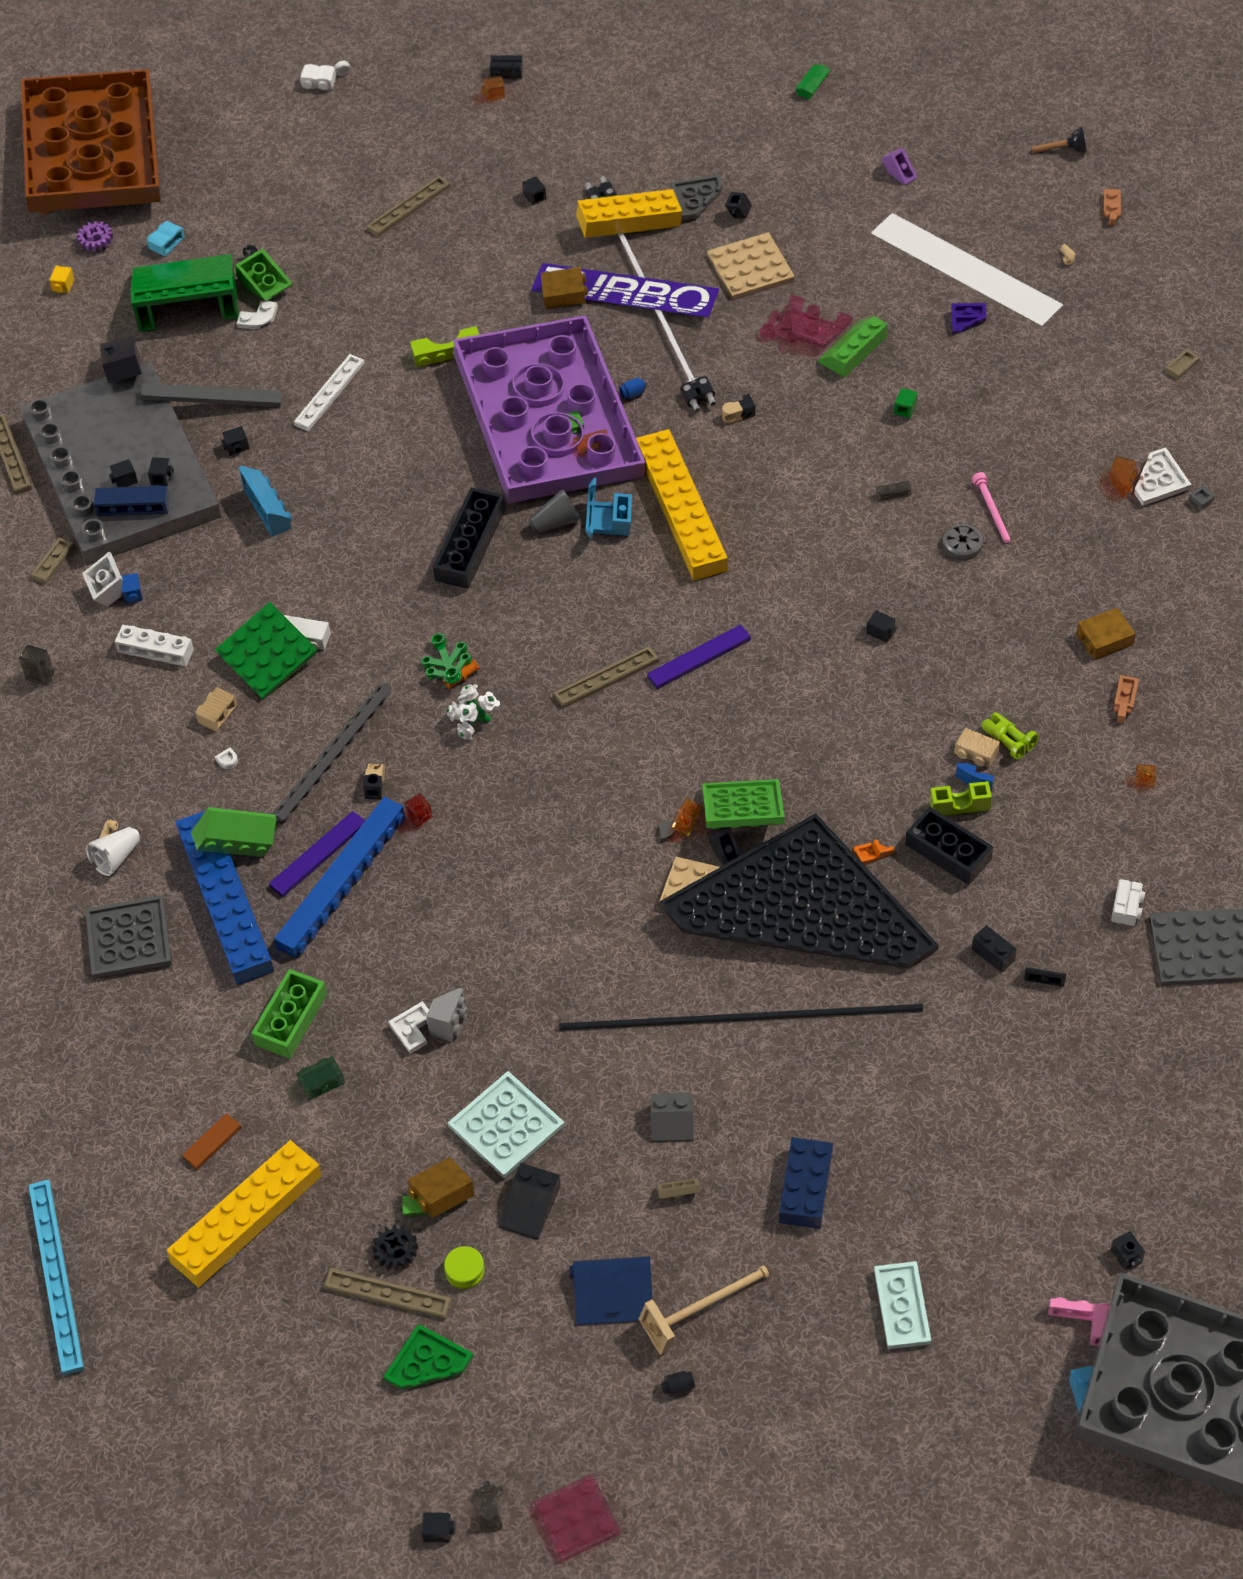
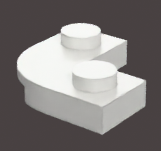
M260 301L257 313L240 311L237 328L260 329V326L266 325L269 322L272 323L278 307L277 302Z

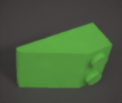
M263 248L235 265L236 277L247 289L265 302L293 285Z

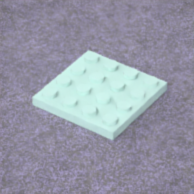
M509 1071L448 1122V1127L504 1179L520 1165V1162L523 1163L565 1126L561 1118Z

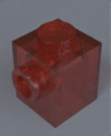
M421 793L404 802L406 815L416 827L433 818L431 805Z

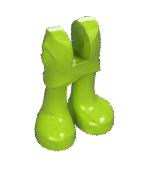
M997 712L991 715V720L986 719L981 723L982 729L997 741L1002 742L1010 751V755L1016 760L1021 759L1026 751H1031L1039 739V734L1035 731H1030L1025 735L1015 728V724ZM1008 733V734H1009L1011 737H1013L1017 742H1014V741H1013L1012 739H1010L1006 734Z

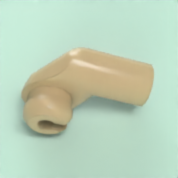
M112 819L106 821L99 838L118 829V822Z

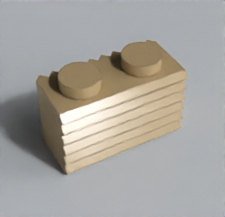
M216 687L213 692L208 694L205 703L197 708L196 717L198 723L217 731L238 705L236 696Z
M965 728L955 744L954 753L961 759L967 758L974 761L978 766L989 768L999 752L1000 742Z

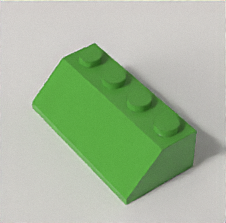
M875 316L860 320L818 359V362L839 375L846 377L887 338V323Z
M208 807L191 831V835L198 851L265 857L273 845L276 815Z

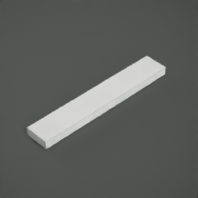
M349 354L295 419L294 426L309 432L365 364L364 360Z

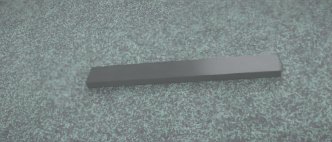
M142 383L141 400L281 407V391Z

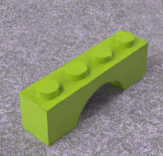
M477 327L460 330L456 339L479 335ZM428 338L410 341L416 367L455 358L453 341L446 344L433 343Z

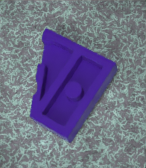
M952 303V334L960 333L985 322L986 303Z

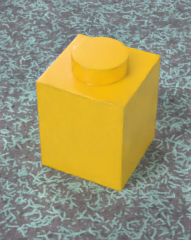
M55 266L50 277L52 291L69 293L74 281L72 268Z

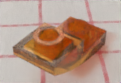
M686 797L671 828L689 837L703 807Z

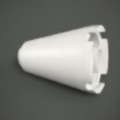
M127 827L91 841L85 848L86 855L90 863L95 862L98 866L95 868L98 872L105 876H110L138 845L140 835L136 829Z

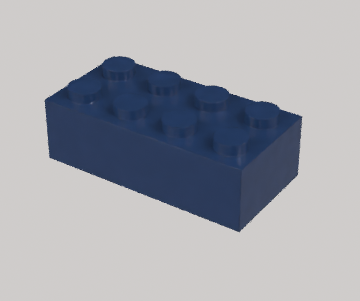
M791 1137L779 1211V1223L821 1229L833 1154V1143Z

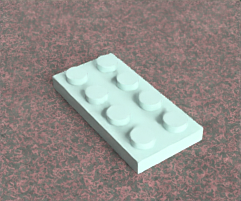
M917 1261L874 1266L887 1348L895 1349L931 1344Z

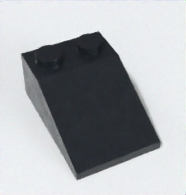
M520 1162L511 1184L499 1227L538 1240L560 1190V1175Z

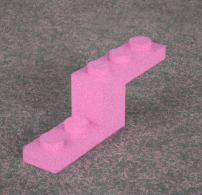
M1065 1298L1050 1299L1048 1315L1092 1321L1090 1345L1098 1346L1109 1304H1090L1084 1300L1075 1302L1067 1301Z

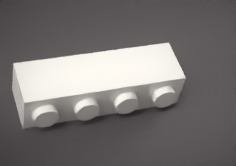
M284 615L317 650H325L331 634L328 622Z

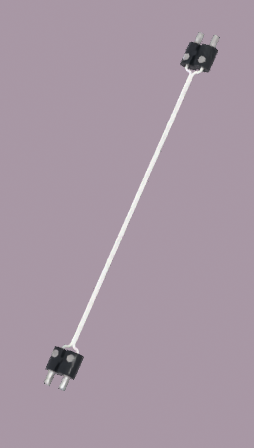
M604 176L600 178L601 184L599 188H596V186L592 187L590 183L585 184L587 199L618 196L612 183L607 181ZM618 234L638 276L644 277L624 234ZM655 309L689 378V382L680 387L687 405L692 407L696 413L700 411L698 406L700 400H704V402L709 401L711 406L716 405L714 399L715 391L706 376L696 379L693 377L661 310Z

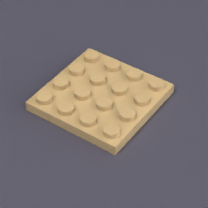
M769 232L707 251L708 258L732 300L795 281L793 272Z

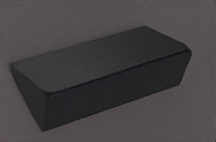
M1026 967L1024 976L1025 981L1061 987L1065 985L1066 974L1028 967Z

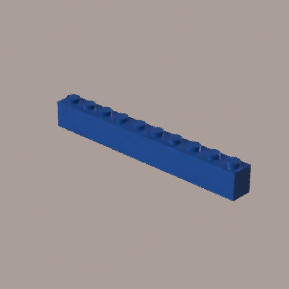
M383 797L276 935L274 941L278 950L294 958H297L300 953L302 954L306 950L308 942L316 937L321 925L327 923L331 912L339 907L344 895L349 894L354 882L359 881L364 869L372 864L374 856L382 851L387 839H391L397 826L404 822L405 812L403 805Z

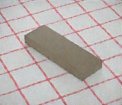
M59 537L31 573V579L47 584L74 549V543Z

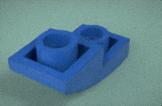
M957 763V778L968 785L969 783L988 781L990 791L992 792L994 775L977 773L976 766L968 763Z

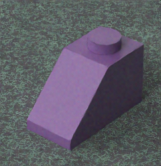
M903 148L894 150L881 158L887 172L902 184L906 185L917 178Z

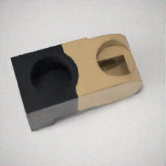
M750 394L743 395V400L734 403L727 402L722 407V418L726 423H734L755 416V404Z
M368 764L363 784L365 799L382 800L385 776L384 764Z

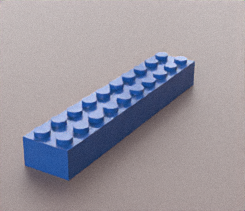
M205 811L177 820L175 823L236 985L272 973L274 968L230 854L198 851L196 849L191 831Z

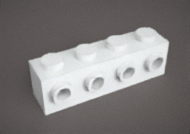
M122 625L115 639V645L119 653L185 667L194 651L192 640L187 637L156 632L151 629L146 630L135 626Z

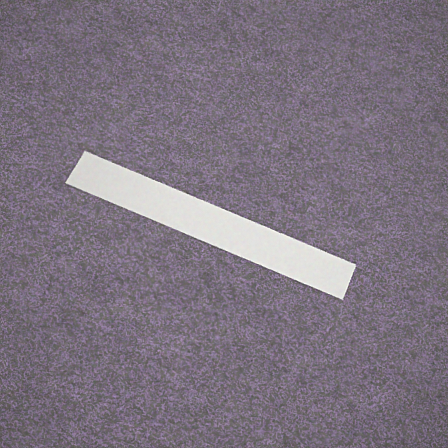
M893 213L871 232L875 236L1040 325H1043L1063 305Z

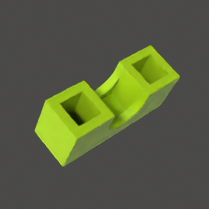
M988 781L969 783V788L965 792L957 794L951 792L950 786L934 787L930 790L931 808L944 816L988 811L991 809L992 795Z

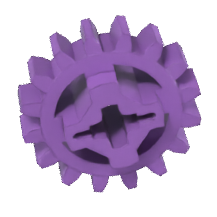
M97 221L94 224L88 222V226L82 225L83 229H78L77 240L82 249L86 248L87 251L93 249V252L96 249L102 251V247L108 248L107 244H112L111 227L109 228L108 224L104 225L102 221L97 224Z

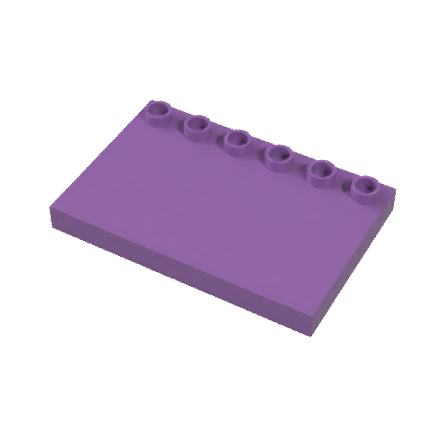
M586 315L453 339L454 357L508 503L523 502L528 499L554 495L561 490L569 492L589 488V484L594 478H596V486L645 476L646 462ZM578 411L584 423V430L582 424L575 417L566 413ZM568 418L573 419L579 424L581 433L573 434L571 432L572 423Z

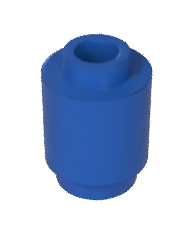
M639 377L624 382L619 386L623 399L639 396L646 389L643 379L640 380Z

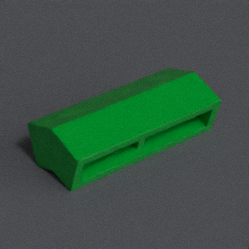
M813 64L795 88L797 95L810 100L828 76L830 69L822 64Z

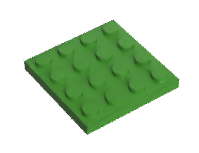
M779 779L702 784L706 828L719 829L721 827L738 828L740 826L757 827L760 825L776 826L785 824Z

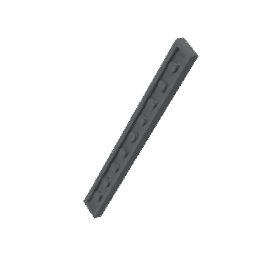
M388 682L379 684L272 812V814L276 815V822H283L290 817V811L302 802L301 798L304 794L312 790L314 782L322 778L324 775L323 771L335 762L334 758L345 750L346 743L357 735L356 731L363 727L368 721L367 718L378 710L379 703L387 699L389 696L388 692L392 689Z

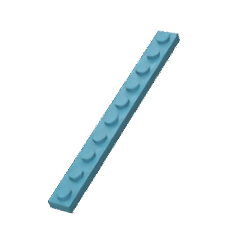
M49 1180L30 1184L29 1191L61 1372L64 1376L85 1369L51 1183Z

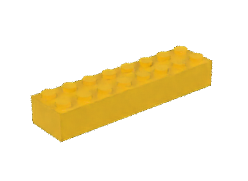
M291 1140L288 1141L167 1249L170 1263L199 1288L321 1177L319 1164Z

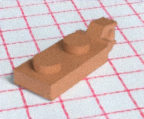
M1104 189L1103 191L1104 217L1109 218V226H1116L1117 218L1121 217V190Z
M1120 675L1114 703V712H1118V723L1124 724L1126 714L1131 715V711H1133L1139 682L1138 678Z

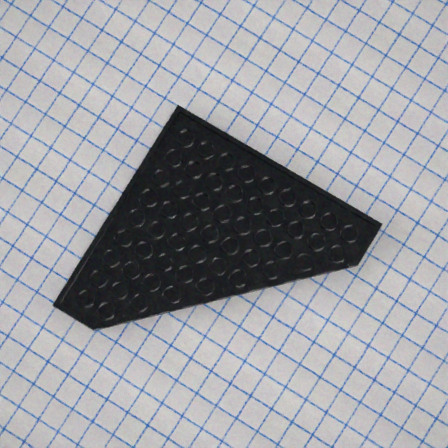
M816 813L659 902L661 909L682 933L903 968L910 967L938 950L939 947L936 941Z

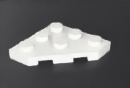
M1165 447L1149 454L1138 484L1135 487L1134 494L1142 506L1190 490L1191 483Z

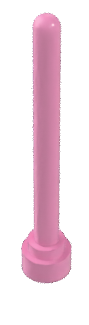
M979 472L972 477L974 486L981 490L1004 543H1009L1010 537L986 486L988 479L985 473Z

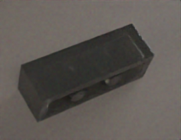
M909 481L877 486L876 496L878 502L911 496Z

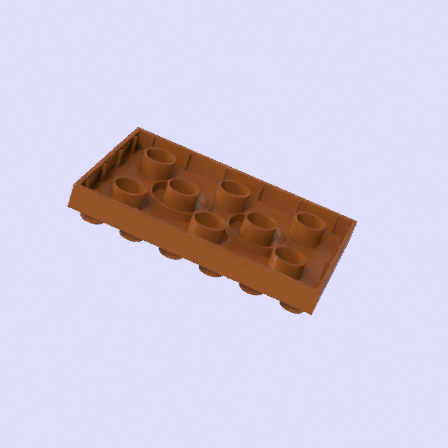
M149 69L21 79L25 195L28 213L38 212L39 214L46 215L56 210L161 202Z

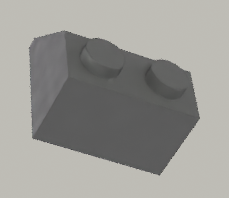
M692 1093L651 1094L652 1142L694 1141Z

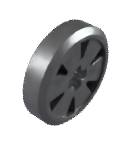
M954 525L944 533L943 548L953 558L970 559L977 556L982 550L983 536L977 528L971 525Z

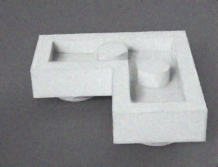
M423 1001L388 1021L389 1026L409 1054L427 1045V1040L419 1030L420 1027L427 1024L426 1015L429 1011Z

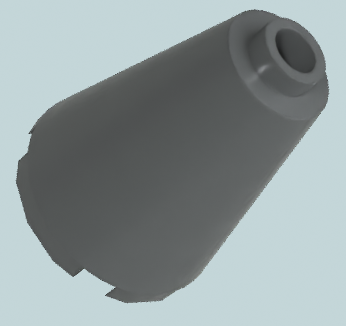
M564 490L559 491L530 517L531 522H529V525L533 532L537 531L540 534L580 521L577 511Z

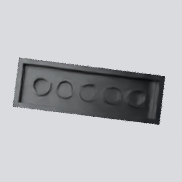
M470 488L433 565L435 581L469 589L506 510L504 495Z

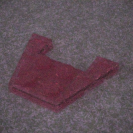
M790 295L791 337L824 349L853 320L854 316L840 311L835 323L803 312L801 310L805 299Z

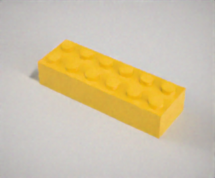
M673 189L578 200L576 217L584 237L588 238L678 227L681 224L682 209Z

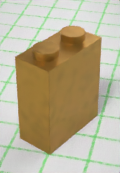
M581 267L541 273L543 299L546 309L586 303L585 296H588L587 285L584 286V283L587 282L586 275L582 273Z
M1118 607L1078 622L1076 631L1077 639L1083 642L1086 652L1091 654L1094 660L1134 645L1136 635Z
M451 1157L408 1179L409 1188L407 1192L409 1197L419 1204L420 1209L424 1213L427 1212L431 1218L474 1196L472 1179Z

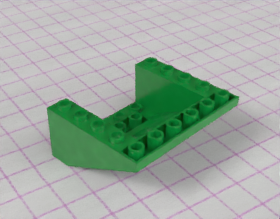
M232 254L133 267L131 301L139 332L156 330L154 305L218 296L223 320L239 318Z

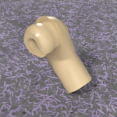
M1063 244L1060 247V251L1065 255L1063 262L1066 265H1071L1075 260L1076 254L1066 244Z

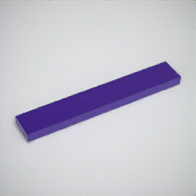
M740 624L647 673V677L658 690L749 642L751 636Z
M354 811L349 813L269 882V886L281 897L286 896L356 834L365 820Z

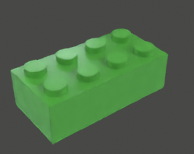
M289 969L251 1033L255 1046L291 1059L328 995L325 982Z

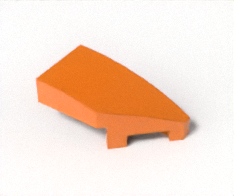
M874 839L873 844L867 843L855 846L852 849L854 855L864 865L885 858L895 851L894 847L890 846L888 848L883 846L876 839Z

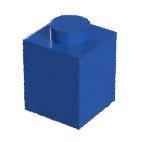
M138 573L121 576L123 579L122 595L124 602L135 603L143 600Z

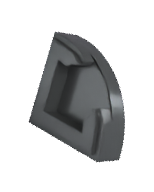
M678 820L659 823L661 842L668 841L677 832Z

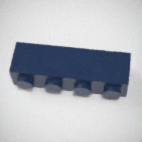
M167 486L95 488L94 508L97 516L168 514L170 497Z

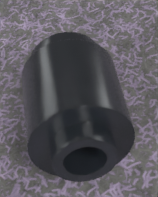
M684 1370L665 1375L661 1385L664 1394L668 1393L669 1397L691 1392V1389L695 1388V1381L692 1372Z

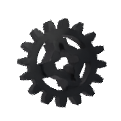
M393 1224L391 1230L386 1226L384 1227V1233L377 1232L379 1238H373L374 1245L372 1246L374 1259L378 1260L379 1266L385 1264L387 1270L394 1266L395 1271H397L400 1265L405 1269V1263L412 1264V1257H417L416 1250L419 1247L418 1242H416V1235H412L411 1229L405 1231L403 1225L397 1229L396 1225ZM381 1249L387 1253L386 1256L381 1252Z

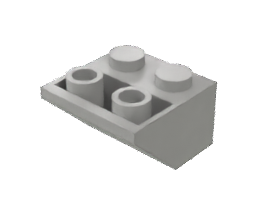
M462 988L433 999L426 1015L429 1035L431 1037L453 1042L455 1036L459 1035L461 1030L460 1023L462 1019H466L468 1014L466 997H464Z

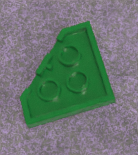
M418 1324L383 1378L386 1382L401 1390L455 1377L464 1373L474 1354Z

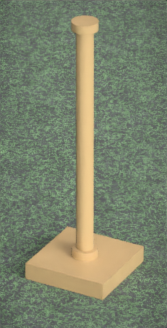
M761 1266L758 1268V1271L665 1319L652 1299L645 1303L639 1321L661 1356L669 1351L675 1337L669 1327L670 1325L761 1278H768L769 1272L765 1266Z

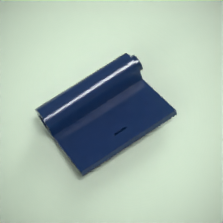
M650 1256L573 1261V1265H569L570 1278H574L576 1325L639 1321L645 1303L653 1299Z

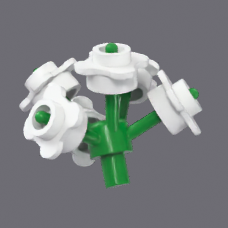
M477 684L463 687L461 695L458 697L459 705L453 701L452 705H449L446 710L447 716L450 717L452 722L454 719L463 722L462 724H457V733L463 739L472 740V735L475 732L472 726L475 722L484 721L489 723L491 717L486 714V711H492L494 707H499L500 702L496 700L491 692H486L484 696L478 698L480 702L479 707L475 699L478 696Z

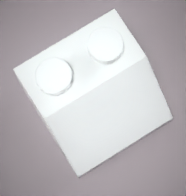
M108 552L82 573L93 600L106 607L121 597L123 582L113 556Z

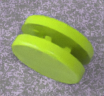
M461 1246L453 1249L447 1255L444 1262L447 1280L456 1288L469 1289L478 1285L483 1279L485 1273L483 1258L472 1247Z

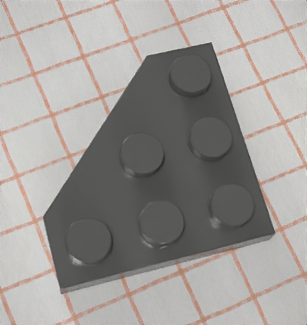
M719 174L671 182V188L682 209L681 221L698 218L723 191Z

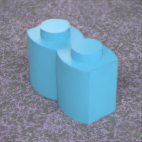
M165 221L158 227L157 231L148 236V248L160 255H168L174 246H177L184 239L183 228Z

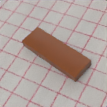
M226 1113L182 1155L183 1159L198 1170L242 1128L241 1124Z

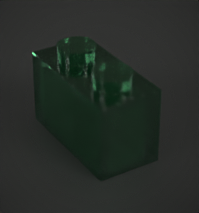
M333 1055L319 1060L318 1063L310 1067H304L296 1073L298 1083L308 1102L345 1084L343 1073Z

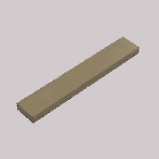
M437 176L366 226L367 230L378 238L450 188V183L441 176Z
M1 414L0 455L16 495L31 490L32 487L5 415Z
M648 646L554 692L553 697L561 708L564 709L658 663L659 658L652 648Z
M330 1268L323 1286L325 1290L446 1320L452 1302L450 1297Z

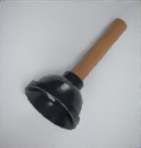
M1081 126L1075 130L1067 140L1032 147V152L1038 153L1068 146L1073 147L1076 151H1083L1085 153L1087 150L1083 127Z

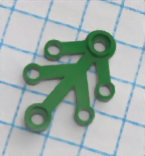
M437 633L431 637V643L434 648L439 650L442 660L425 656L421 659V663L424 668H428L425 672L428 679L432 680L440 677L444 678L448 684H455L462 678L461 670L465 665H469L472 662V657L469 653H465L468 650L465 642H458L449 657L445 648L447 640L444 634ZM462 654L460 656V661L457 663L455 667H453L454 662L457 660L459 655ZM432 666L446 668V670H436V668Z

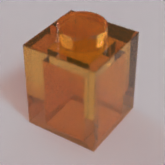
M502 76L483 79L484 85L481 86L482 95H485L486 101L505 98Z

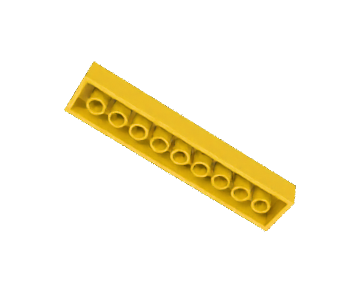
M667 429L636 438L646 462L645 472L693 581L728 571L727 555L670 430Z

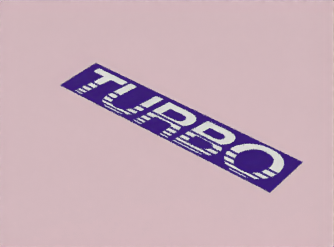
M542 263L531 291L543 293L542 272L574 267ZM581 269L582 273L586 275L587 282L584 283V286L587 285L588 296H585V299L696 316H710L720 289Z

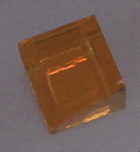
M1136 765L1134 775L1136 787L1155 786L1156 765Z

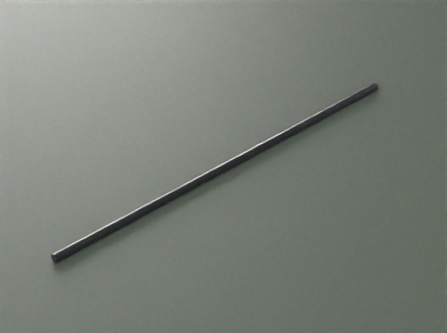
M923 1004L559 1023V1030L923 1011Z

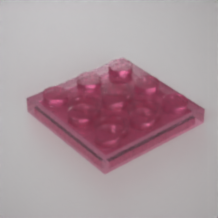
M592 1473L531 1502L560 1563L621 1534V1530Z

